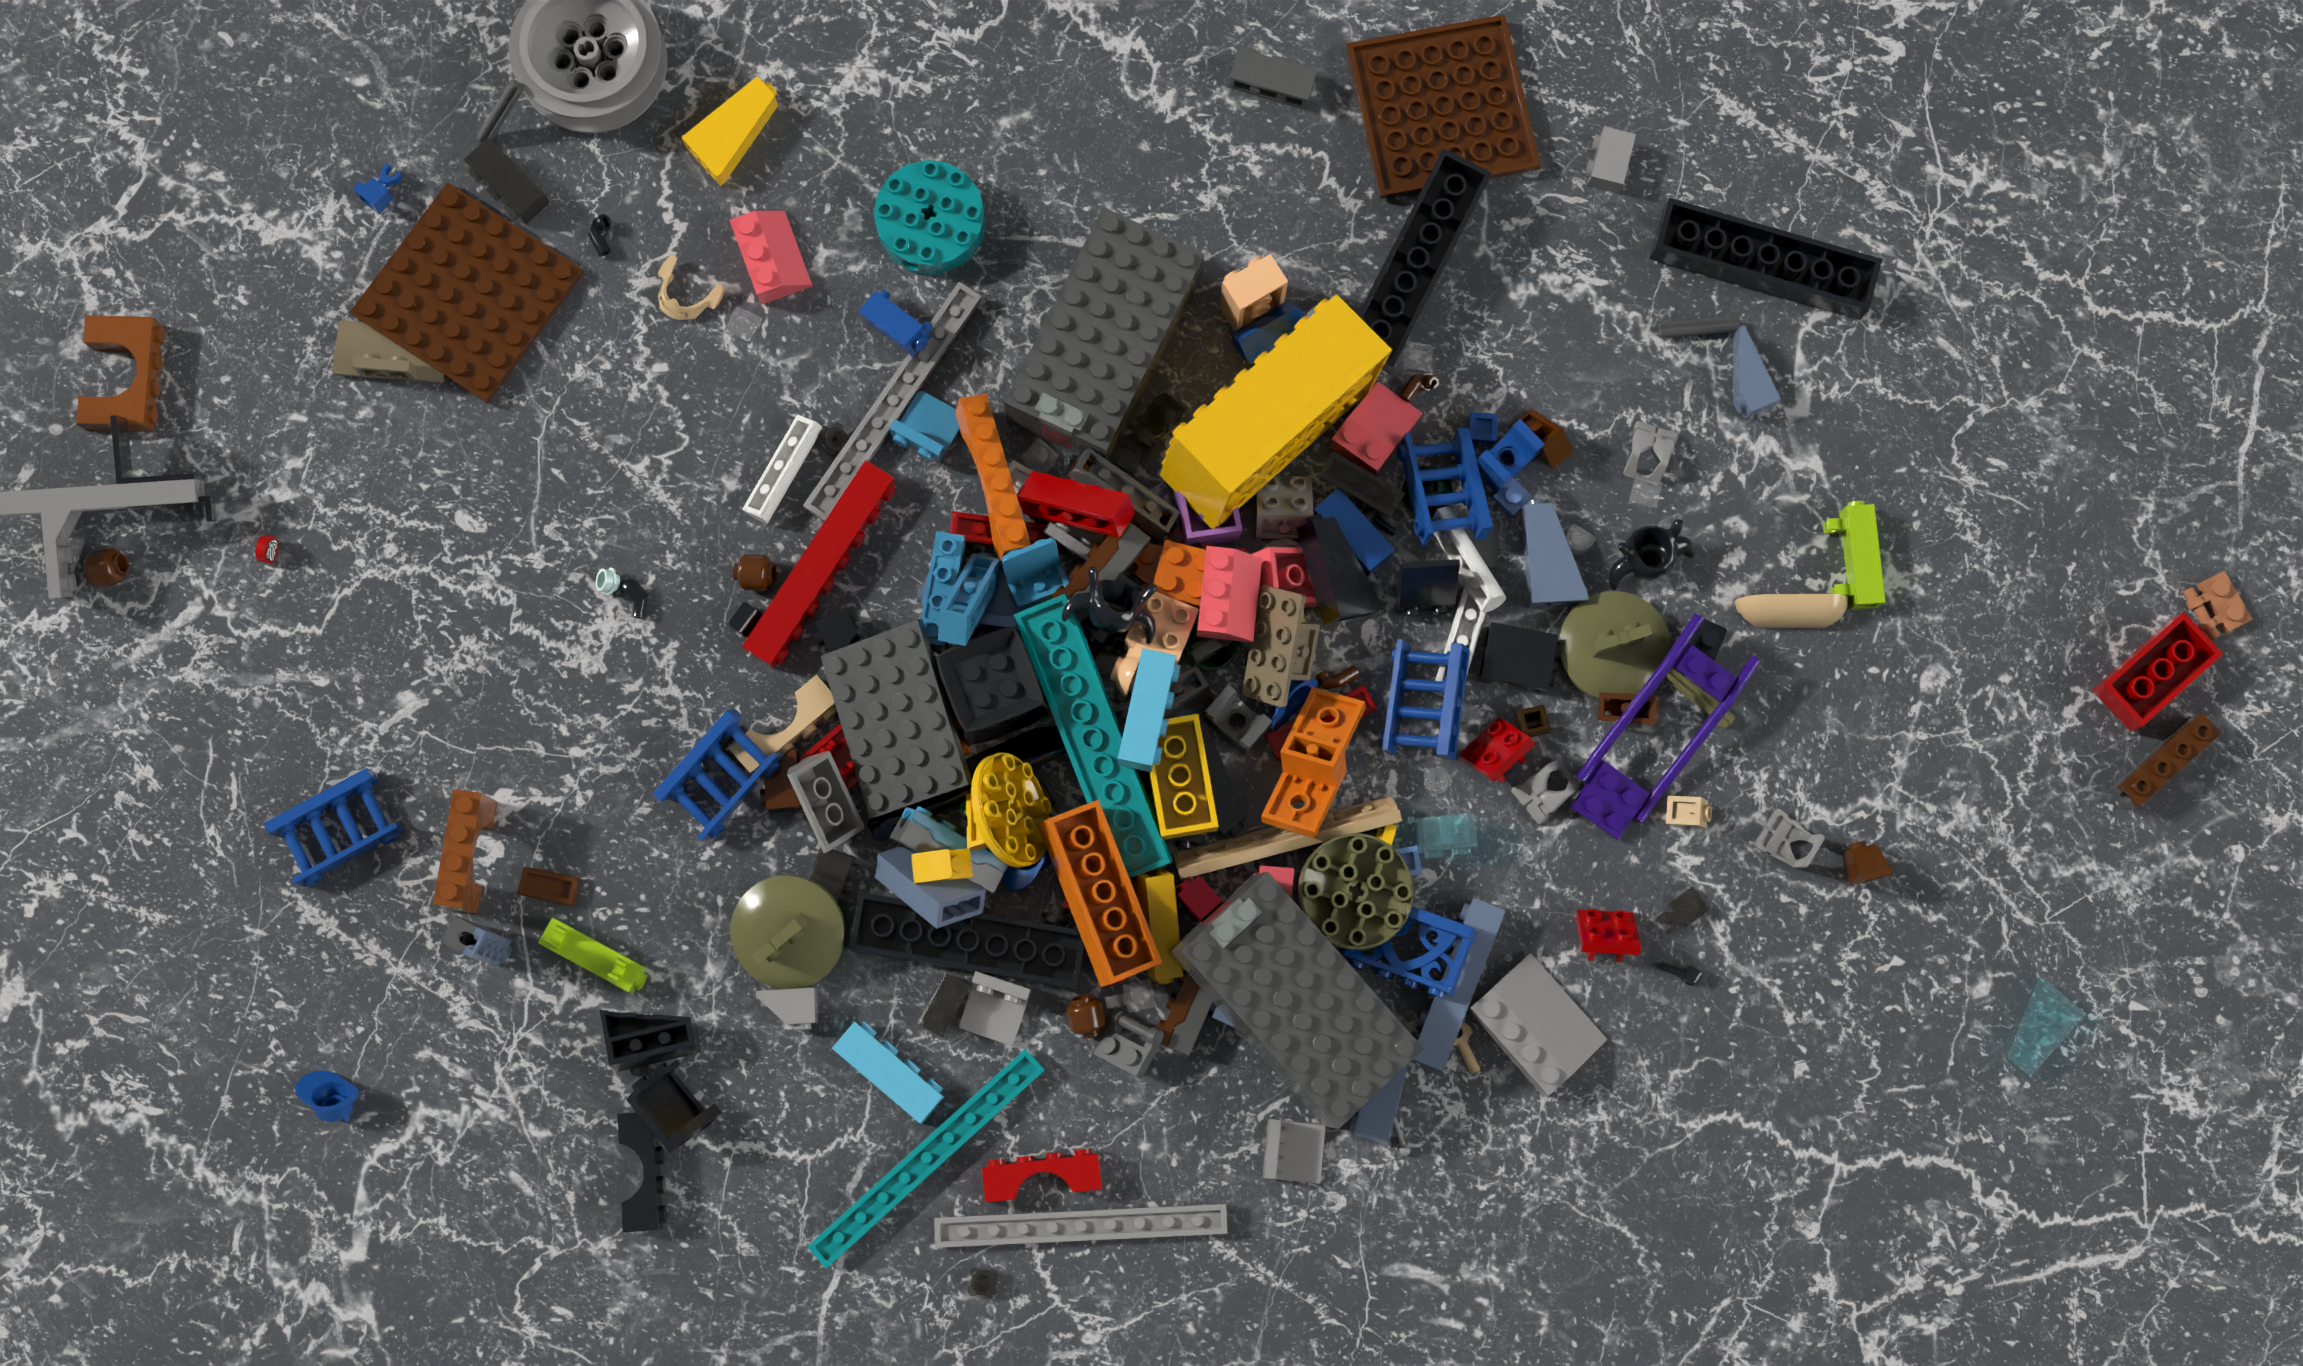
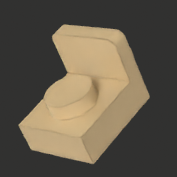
M1668 796L1667 825L1695 826L1700 829H1706L1707 822H1710L1712 816L1711 805H1708L1706 799L1702 797Z

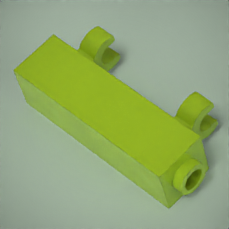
M1865 501L1849 502L1848 506L1839 512L1840 518H1831L1823 522L1824 534L1842 532L1847 584H1835L1834 587L1830 588V594H1840L1849 597L1850 610L1879 608L1886 601L1874 504L1865 505Z
M555 918L551 919L538 942L540 945L629 993L634 994L636 989L640 990L647 980L648 975L645 972L648 968Z

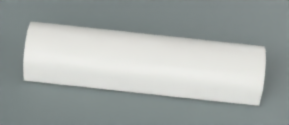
M800 415L796 416L742 509L744 512L758 521L768 524L821 433L823 427L819 423Z
M1446 506L1438 508L1431 521L1457 517L1452 509ZM1465 530L1435 531L1434 535L1449 560L1460 559L1459 576L1480 610L1486 613L1499 607L1506 600V596Z
M1464 585L1444 653L1447 654L1450 651L1451 643L1464 644L1470 649L1469 670L1486 613L1480 610L1466 585ZM1446 665L1439 666L1435 681L1447 679L1448 668ZM1433 692L1439 696L1444 697L1442 692Z

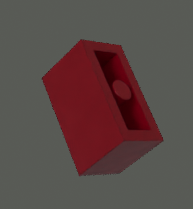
M1200 875L1195 879L1189 876L1179 885L1177 890L1179 894L1176 900L1198 924L1223 901Z

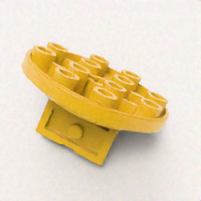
M997 753L984 758L978 764L972 779L971 793L966 794V816L968 817L967 849L970 848V850L975 852L989 847L999 860L1017 868L1032 865L1038 862L1044 855L1046 846L1037 824L1050 818L1051 803L1044 796L1029 763H1023L1020 759L1008 753Z

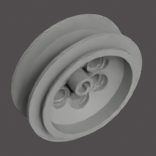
M527 0L518 12L509 36L510 64L517 81L524 85L523 92L526 98L545 119L570 131L602 133L631 123L652 105L665 81L668 63L666 44L657 20L645 0ZM604 31L601 37H593L596 32ZM578 38L575 43L567 44L569 39ZM617 49L623 50V52L620 55H612V53ZM570 63L567 68L559 69L561 64ZM616 74L614 79L610 81L604 80L607 75ZM589 81L587 86L578 87L580 82Z

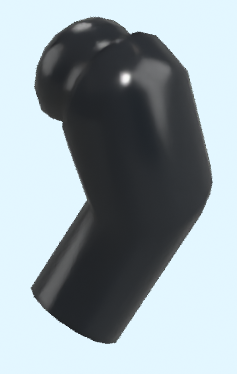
M600 214L593 220L588 232V237L599 257H604L611 252L605 240L610 229L611 219L605 214Z
M634 579L622 581L619 586L621 594H625L633 601L631 617L645 619L648 600L647 592Z

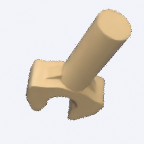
M1462 1022L1460 1027L1462 1035L1456 1038L1453 1046L1458 1048L1470 1074L1481 1070L1468 1044L1469 1036L1473 1031L1468 1024Z

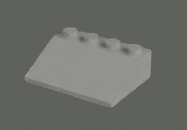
M1531 953L1524 957L1467 1009L1543 1097L1552 1094L1608 1040Z

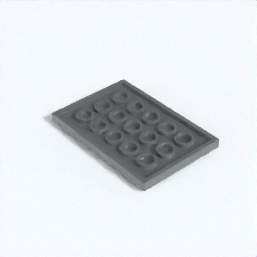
M923 619L914 620L821 656L852 761L856 764L854 768L870 819L972 784V778Z

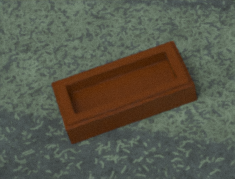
M523 866L517 895L575 906L581 878Z

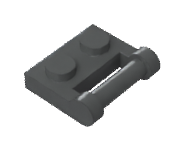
M1115 1009L1110 1015V1024L1093 1054L1142 1080L1163 1040L1164 1033L1156 1027L1149 1028L1127 1016L1126 1012L1120 1009ZM1124 1027L1145 1038L1146 1043L1144 1047L1120 1036L1122 1028Z

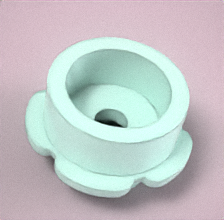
M609 568L608 570L601 569L596 577V588L598 591H603L604 594L611 595L613 591L619 588L620 576L616 574L614 568Z

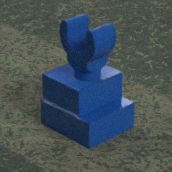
M390 164L383 166L378 181L372 177L366 184L360 181L353 188L358 199L379 215L393 199L387 187L389 188L400 183L403 178L400 172H397L393 177H388V174L392 171Z

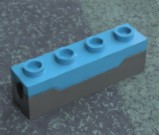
M917 806L916 810L906 807L890 836L891 839L916 853L944 849H967V833H964L963 836L954 832L957 827L941 819L940 823L931 819L933 813L920 806ZM989 847L975 852L970 850L973 877L967 879L986 888V891L994 894L1008 865L999 860Z

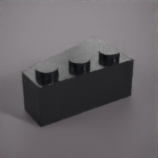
M600 1010L608 1062L615 1072L702 1052L697 1024L691 1017L658 1014L644 1015L634 1012L620 1013Z

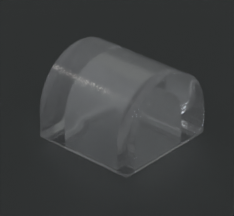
M1572 524L1565 534L1573 556L1584 555L1597 539L1594 535L1576 524Z

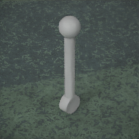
M1396 1118L1394 1130L1401 1146L1399 1152L1401 1155L1407 1156L1410 1154L1411 1149L1405 1143Z

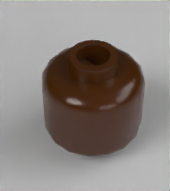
M114 548L91 552L86 556L83 566L85 578L96 587H107L121 583L125 580L129 571V562L126 556Z
M745 554L740 558L738 564H734L733 578L738 581L740 588L743 590L766 591L770 585L775 584L776 564L771 562L770 558L766 555Z
M1091 993L1082 994L1070 999L1071 1004L1066 1008V1015L1071 1031L1075 1034H1083L1084 1038H1092L1099 1035V1029L1103 1028L1107 1022L1101 999L1093 997Z

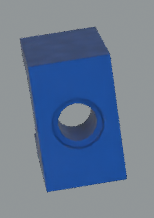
M1519 419L1491 450L1487 449L1479 456L1477 464L1481 479L1496 494L1512 478H1515L1536 459L1544 443ZM1503 455L1509 456L1513 464L1506 466L1501 463L1499 457Z

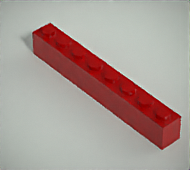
M864 461L742 645L745 652L772 669L777 664H783L789 654L787 648L793 640L795 642L798 641L805 629L803 624L808 617L812 618L820 607L818 601L823 594L827 595L832 590L835 584L834 577L839 570L844 571L850 562L851 557H849V554L853 548H859L866 537L864 531L869 524L874 525L881 514L880 507L884 501L889 502L895 494L896 487L894 486L896 483L893 476L870 462Z

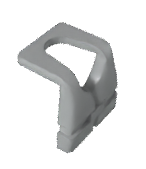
M1637 421L1633 429L1632 452L1623 474L1627 477L1658 486L1668 466L1678 435L1677 433L1662 428L1656 429V426ZM1653 450L1658 456L1660 463L1650 475H1642L1637 471L1639 455L1644 451Z
M1554 759L1541 770L1527 777L1525 782L1521 781L1513 787L1511 792L1523 806H1527L1528 813L1536 823L1541 824L1550 817V813H1554L1567 798L1580 788V785L1560 760ZM1560 771L1567 778L1568 785L1565 790L1551 791L1547 789V781L1551 772Z
M1781 809L1774 810L1766 823L1767 829L1761 831L1754 843V847L1763 853H1769V856L1792 868H1807L1824 841L1825 836L1822 834H1810L1794 819L1788 818L1789 815ZM1803 840L1813 845L1809 854L1798 860L1793 856L1790 847L1791 842Z

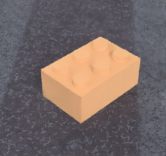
M1271 254L1264 258L1262 256L1254 258L1248 263L1247 268L1240 272L1238 270L1230 272L1224 277L1225 281L1222 282L1219 308L1234 332L1283 304L1288 280Z

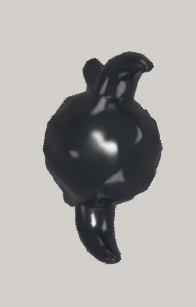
M1675 519L1669 530L1659 526H1644L1634 530L1625 543L1621 542L1618 545V549L1624 556L1611 567L1609 573L1611 589L1616 590L1619 582L1631 572L1636 577L1648 581L1667 575L1673 569L1677 560V553L1684 551L1690 558H1693L1695 553L1693 543L1689 538L1679 536L1683 521Z
M1090 567L1088 569L1090 592L1078 593L1067 601L1063 608L1062 621H1067L1075 610L1087 609L1090 621L1097 629L1107 633H1122L1128 631L1132 625L1137 623L1145 629L1146 643H1152L1156 632V623L1152 614L1143 608V605L1157 591L1158 586L1153 583L1147 586L1143 592H1140L1134 587L1119 581L1109 579L1099 581L1097 569Z

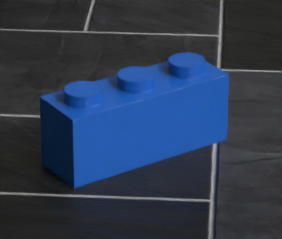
M1340 488L1336 489L1314 508V515L1322 514L1323 518L1335 517L1367 577L1393 555L1395 549Z

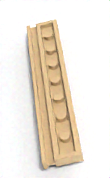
M1388 796L1328 812L1316 838L1273 826L1197 846L1192 849L1172 853L1180 879H1185L1189 876L1193 877L1322 843L1337 836L1360 833L1402 821V818L1393 798Z

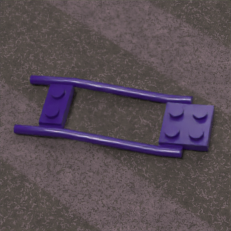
M1696 613L1662 663L1592 752L1576 776L1586 784L1570 808L1616 840L1620 838L1632 818L1642 824L1645 822L1662 795L1730 709L1761 662L1757 657L1751 655L1736 678L1703 652L1690 645V640L1704 621V618ZM1673 667L1674 670L1720 703L1649 793L1606 761H1603L1602 758Z

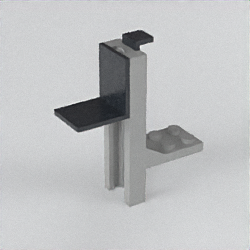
M112 415L110 420L116 484L0 492V516L41 514L49 598L73 597V591L77 589L75 574H71L70 563L74 562V551L72 546H68V540L83 511L205 503L206 521L217 522L215 496H205L203 475L192 473L133 477L128 420L125 417Z

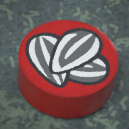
M262 535L258 539L255 547V556L258 562L272 564L275 561L279 549L278 540L275 536Z

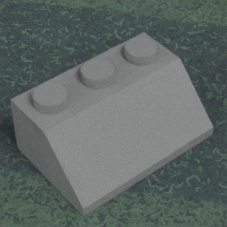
M830 751L809 756L788 769L787 776L823 853L829 852L865 828Z

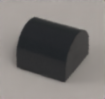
M743 602L728 622L729 627L742 637L747 638L762 617V614L747 602Z

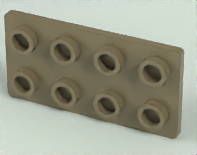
M339 321L332 372L335 375L444 383L445 376L365 323Z
M1261 585L1257 604L1254 641L1250 644L1242 689L1243 696L1278 707H1286L1291 680H1310L1320 625L1312 622H1302L1306 600L1305 595L1269 585Z

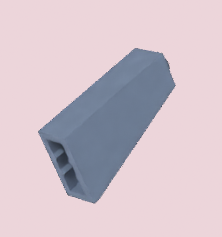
M1542 499L1528 501L1520 510L1528 608L1576 606L1580 602H1587L1589 600L1588 592L1553 503H1544Z
M903 847L878 853L875 878L936 929L983 913L986 888L967 878L914 883L911 854L916 853Z

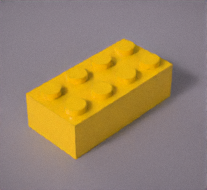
M1193 714L1165 719L1169 720L1166 736H1160L1158 747L1162 748L1159 765L1154 764L1152 772H1149L1161 838L1166 840L1217 831L1219 826L1199 715Z

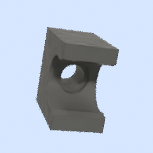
M1229 684L1207 708L1203 719L1246 756L1267 733L1272 723V720L1265 714L1259 715L1244 704L1237 696V691ZM1234 716H1239L1244 720L1245 725L1241 729H1234L1230 726L1229 720Z

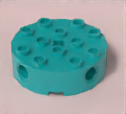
M924 160L903 166L887 178L877 194L874 209V219L881 245L894 263L911 273L935 276L943 274L945 271L953 270L959 265L962 266L973 257L983 240L986 221L979 189L965 172L949 163Z

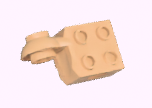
M1155 592L1147 600L1143 608L1149 611L1155 619L1156 632L1152 643L1147 644L1143 626L1137 623L1132 625L1124 643V649L1127 652L1125 658L1118 657L1109 679L1115 682L1122 696L1126 698L1129 689L1133 690L1142 648L1176 655V665H1178L1199 612L1198 608Z

